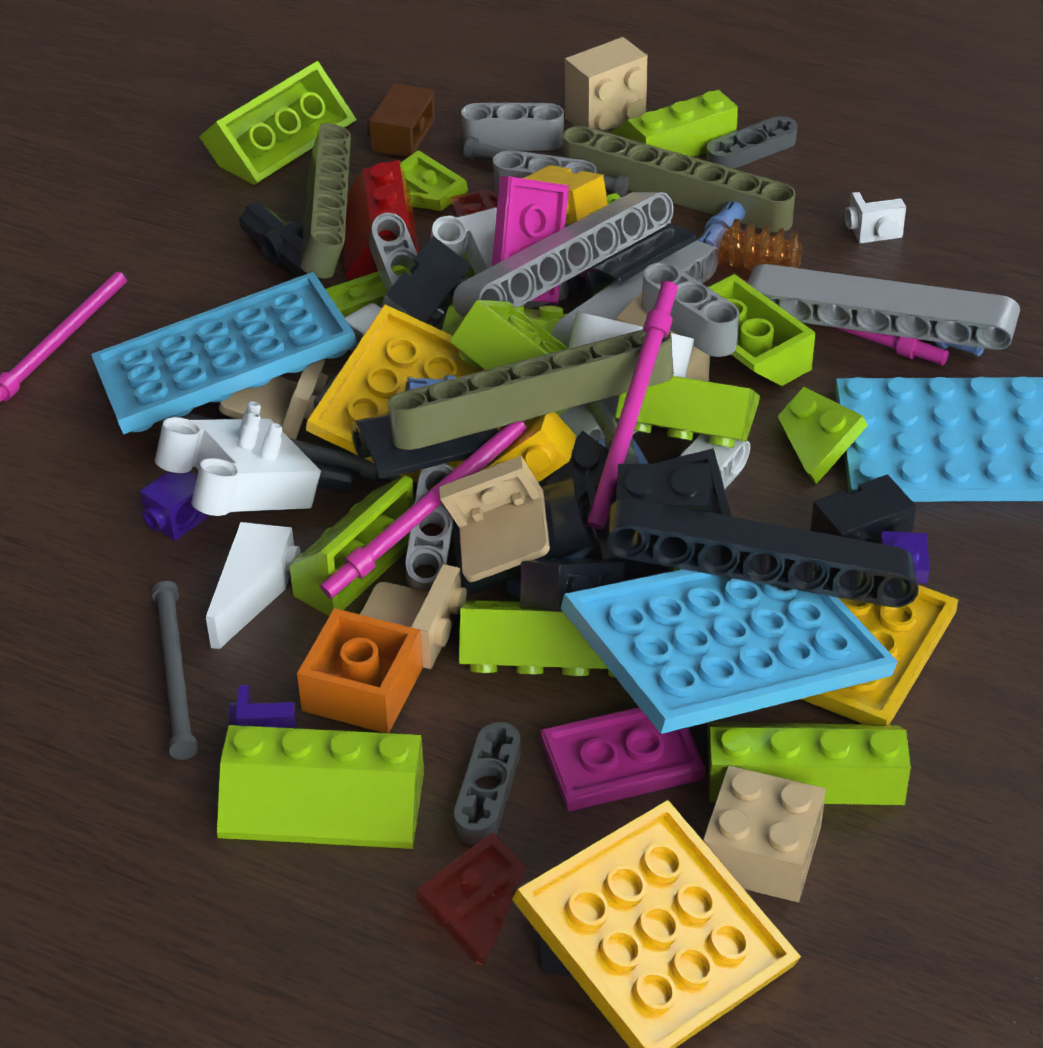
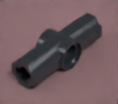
M257 201L247 205L244 213L239 217L240 228L259 243L266 260L273 266L280 263L284 264L298 277L308 274L300 265L303 227L296 220L286 223L267 206H262Z

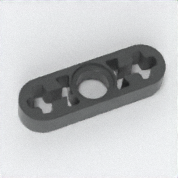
M776 116L716 138L707 145L706 161L735 169L788 149L796 143L797 123L792 118Z
M505 722L490 723L483 727L477 736L454 809L455 832L464 843L470 845L486 844L493 840L499 831L521 757L520 733L511 724ZM498 743H504L499 752V760L494 759L492 749L496 748ZM484 776H494L501 781L497 787L492 789H482L475 784L479 778ZM477 805L482 806L484 818H480L478 824L469 823L475 819Z

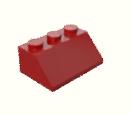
M400 160L378 163L373 167L363 169L347 193L345 242L343 245L347 281L378 272L368 240L373 221L383 213L397 214L403 219L417 255L419 253L411 194ZM384 230L378 233L379 237L387 242L397 239L391 231Z

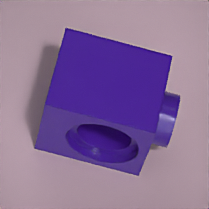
M168 471L140 491L144 509L142 516L146 524L153 531H160L176 541L211 516L198 511L191 504L197 480L196 475L190 471L186 473Z

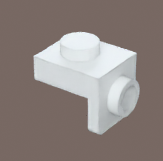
M860 192L851 193L850 207L845 209L846 226L849 230H853L859 243L902 238L906 206L902 198L865 203Z

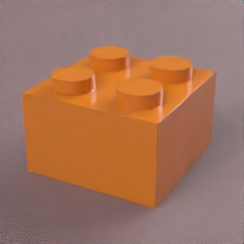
M334 608L297 672L302 711L382 733H389L423 669L420 630Z

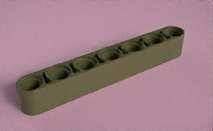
M332 123L320 125L310 156L300 262L301 268L306 273L314 272L317 278L322 279L332 277L335 272L345 242L351 135L347 129Z
M574 126L568 128L563 133L564 158L589 161L595 165L596 173L615 178H618L620 175L629 178L628 190L663 192L671 198L674 204L715 216L719 214L725 203L731 201L733 205L734 202H738L745 210V217L740 222L742 224L775 233L787 231L792 227L795 190L788 184L589 127Z
M642 329L395 394L387 402L393 445L405 450L418 449L627 393L646 332ZM670 332L668 337L662 339L648 387L664 383L673 377L672 335Z

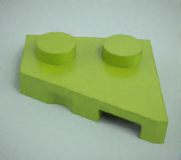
M419 150L401 162L411 194L412 207L442 211L468 192L465 179Z
M805 387L798 392L777 416L805 471L815 484L822 479L868 426L863 415Z

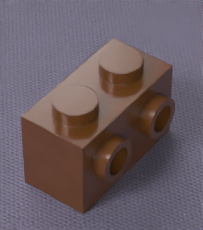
M394 83L386 96H382L375 113L370 115L367 120L366 133L371 137V150L386 153L390 156L409 157L415 153L435 121L434 89Z

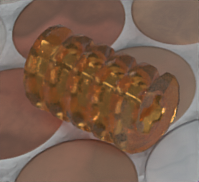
M735 218L731 227L726 229L722 237L718 261L719 264L723 265L729 259L730 265L738 268L744 262L745 269L752 271L759 264L800 268L803 247L799 241L798 231H794L790 239L785 240L784 228L780 227L775 236L770 237L769 225L765 224L760 234H756L754 222L750 221L745 231H742L740 219Z

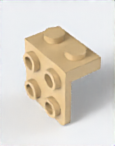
M326 358L309 364L303 370L298 383L277 376L261 387H248L232 393L228 399L220 402L219 411L230 416L232 419H243L248 403L251 401L257 402L261 406L260 419H271L274 423L281 425L282 431L289 438L296 439L304 418L309 419L314 411V399L321 393L327 382L328 375L321 373Z
M522 456L439 487L440 500L460 529L462 571L469 582H475L521 565L522 561H532L548 553L550 546L544 493Z
M443 564L429 592L388 582H380L374 587L360 615L419 629L421 633L423 667L431 669L441 648L446 645L457 615H460V608L466 601V589L461 587L460 568Z

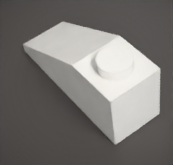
M240 523L206 615L211 648L220 649L286 589L290 578L289 565L301 553L300 547L294 546L292 527Z

